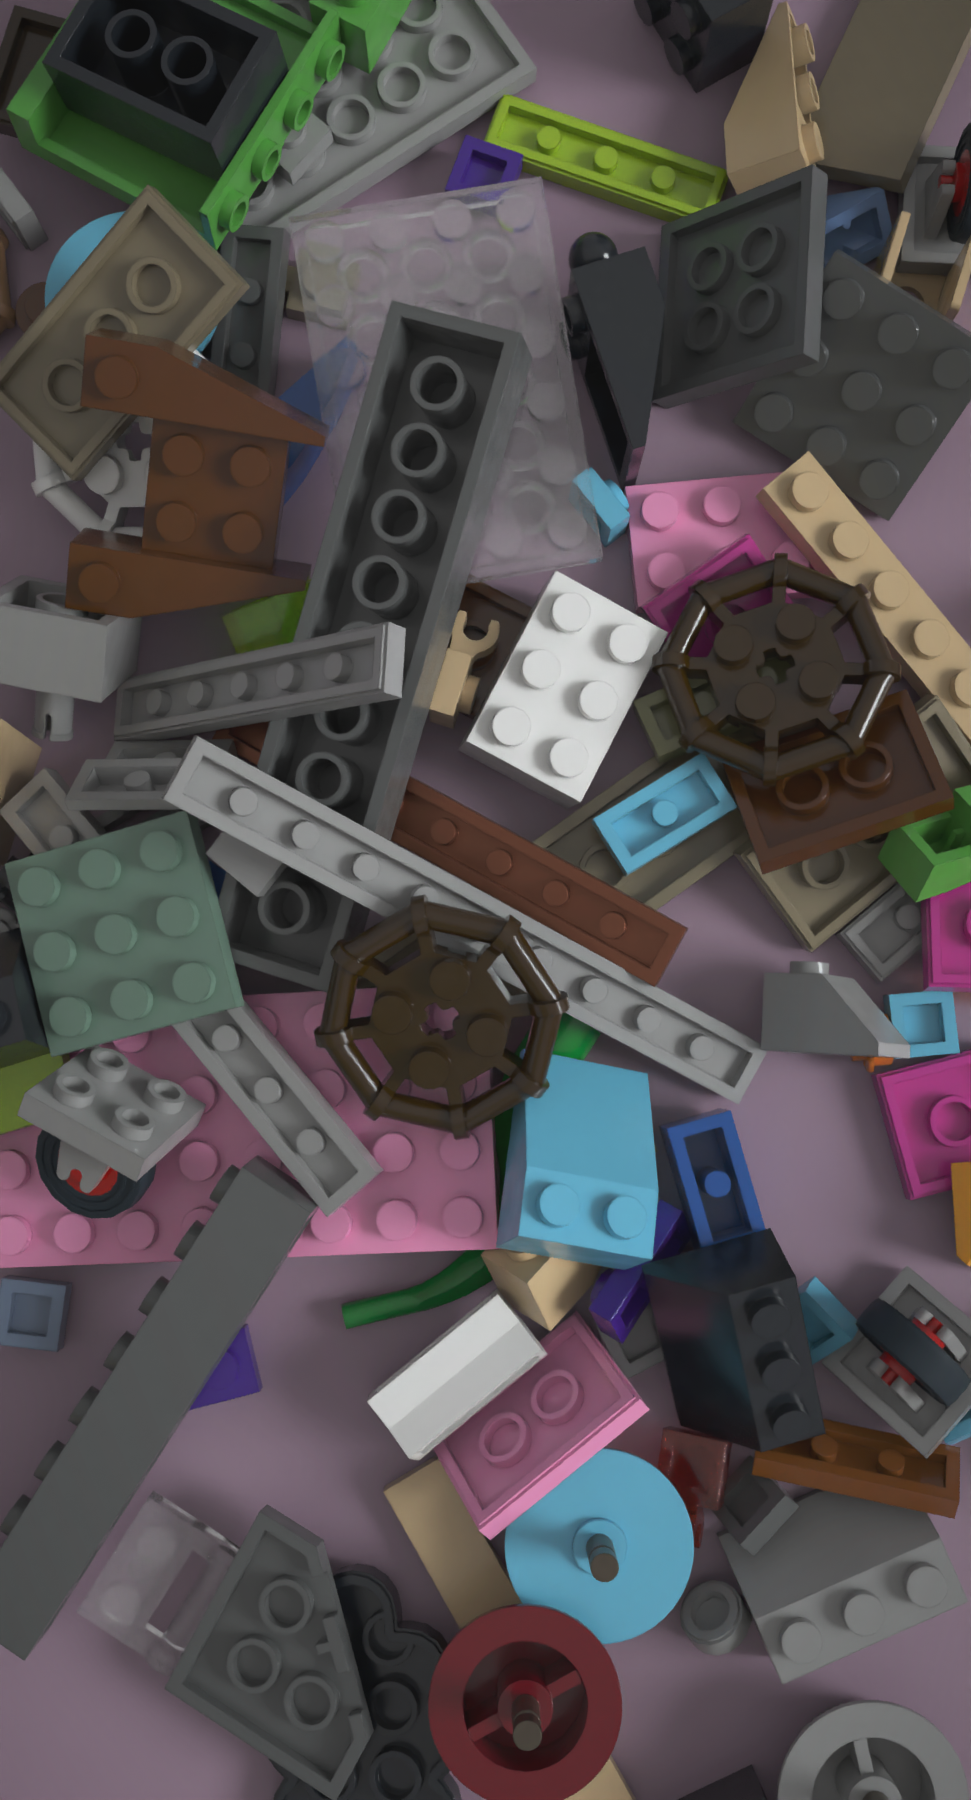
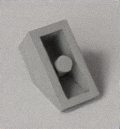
M790 961L789 973H764L761 1050L801 1054L910 1059V1044L854 978L829 975V963Z

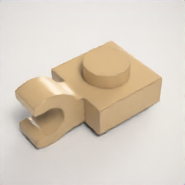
M462 610L457 613L451 634V644L447 648L429 708L430 722L452 729L455 727L459 712L470 715L476 700L481 678L471 675L473 663L494 651L499 642L500 634L499 622L491 620L488 633L483 639L471 640L467 638L463 632L467 624V612Z

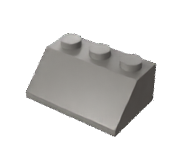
M815 1489L793 1499L798 1504V1509L755 1556L740 1546L727 1529L716 1533L782 1685L969 1602L941 1537L925 1512Z

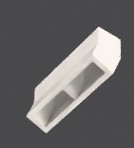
M496 1289L369 1394L367 1403L389 1429L407 1457L419 1461L548 1353L499 1290Z

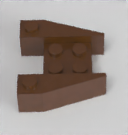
M99 328L86 334L80 406L153 418L142 537L84 528L69 545L65 608L125 618H137L305 591L312 564L277 559L291 442L324 447L329 436L330 426L168 339Z

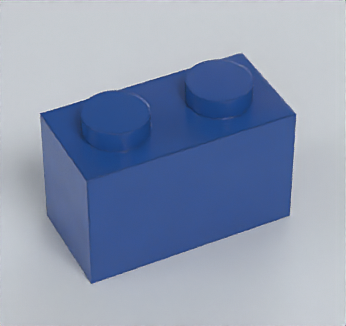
M718 1108L659 1125L685 1219L691 1232L694 1250L766 1229L731 1110Z

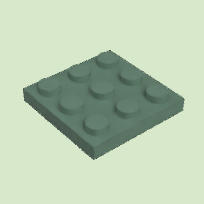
M180 811L4 864L51 1057L66 1055L245 1006L197 817L186 811Z

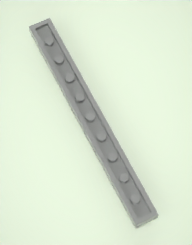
M197 735L193 737L161 796L163 800L386 918L408 906L412 896L425 894L428 901L504 919L509 914L522 923L519 930L557 989L567 992L570 1008L565 1013L738 1105L767 1051L761 1050V1043L664 990L648 984L625 971L622 967ZM434 931L437 945L448 947V951L465 955L467 951L478 954L486 944ZM504 955L498 956L491 965L498 977L527 992Z

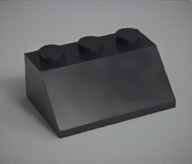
M771 1228L641 1265L673 1401L681 1426L759 1452H765L826 1434L796 1276Z

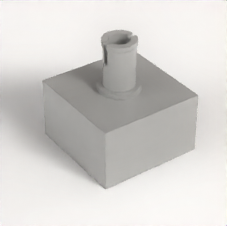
M20 575L0 587V684L36 691L34 725L31 732L34 737L43 740L46 738V731H50L49 741H69L73 739L74 735L72 727L75 698L101 703L137 671L142 617L125 618L65 608L66 583Z

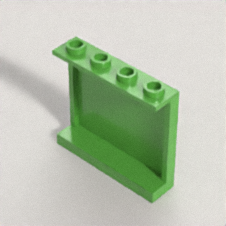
M210 0L277 31L289 72L219 181H216L67 109L42 61L68 20V16L6 108L22 148L129 205L134 202L147 185L156 188L216 251L229 231L232 233L236 232L242 225L248 212L249 199L261 180L267 182L274 175L281 159L284 141L290 131L293 129L298 132L305 126L312 112L314 97L325 80L331 82L337 76L345 57V45L341 39L339 11L332 7L328 9L319 25H316L270 0Z

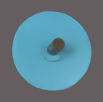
M604 1447L507 1526L505 1530L506 1566L512 1585L523 1604L544 1605L569 1614L587 1626L602 1644L632 1639L645 1633L662 1621L682 1596L693 1565L694 1536L692 1524L685 1504L674 1485L659 1469L637 1455L614 1448Z

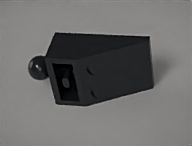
M588 232L579 236L569 251L568 262L571 272L568 296L561 298L565 323L558 326V332L567 361L577 360L620 488L624 493L625 486H634L646 446L666 305L645 246L618 254L616 245L607 235L600 232Z

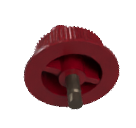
M512 1604L495 1608L479 1615L461 1628L449 1641L439 1657L432 1675L428 1698V1716L433 1740L442 1760L452 1774L473 1793L486 1800H564L589 1784L608 1761L620 1731L622 1694L616 1668L610 1655L601 1641L587 1626L569 1614L552 1607L538 1604Z

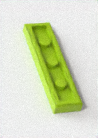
M509 94L503 95V98L499 99L484 138L486 142L523 154L522 172L669 223L719 203L729 179L726 169Z

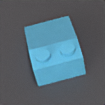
M525 1049L520 1052L521 1059L524 1057ZM552 1054L546 1077L550 1085L541 1098L530 1097L513 1107L496 1248L621 1270L650 1261L653 1258L659 1188L648 1073Z

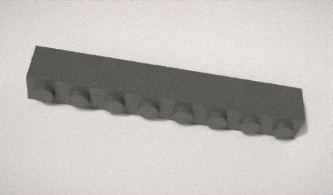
M259 1155L244 1165L241 1170L232 1164L223 1174L209 1199L218 1204L217 1208L206 1225L196 1220L184 1235L174 1252V1255L182 1260L177 1271L170 1281L161 1276L152 1286L138 1309L147 1318L137 1334L134 1336L126 1331L113 1347L103 1364L104 1367L112 1371L101 1390L91 1386L81 1398L68 1419L69 1422L77 1426L76 1430L66 1445L57 1440L49 1449L33 1475L42 1481L32 1499L23 1494L0 1526V1531L8 1536L0 1548V1645L23 1661L26 1660L51 1627L319 1208L298 1181Z

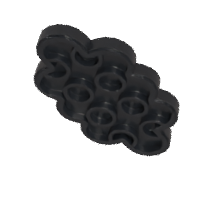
M359 1563L341 1567L333 1573L374 1732L337 1800H462L459 1786L449 1773L450 1770L445 1765L436 1748L428 1716V1698L432 1675L439 1657L448 1644L440 1632L426 1623L402 1620V1606L398 1590L390 1578L376 1567ZM268 1758L274 1768L284 1777L274 1794V1800H332Z

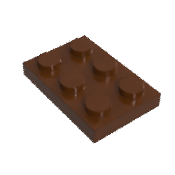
M907 689L886 696L864 741L866 751L855 760L846 757L776 781V787L762 786V780L722 763L762 874L954 809L953 793ZM850 709L834 714V716L839 721L844 722ZM813 727L778 739V752L826 736L817 727ZM765 739L749 744V746L764 752Z

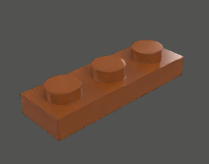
M823 1419L826 1434L765 1452L756 1450L754 1452L751 1475L953 1519H955L960 1502V1447L940 1444L926 1459L898 1434Z

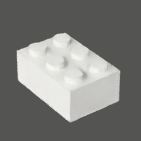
M555 570L538 595L458 750L566 809L581 803L652 665L653 655L659 652L668 632Z

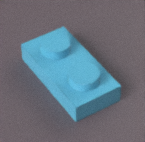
M700 753L593 818L591 823L626 877L728 815L738 806L707 757Z

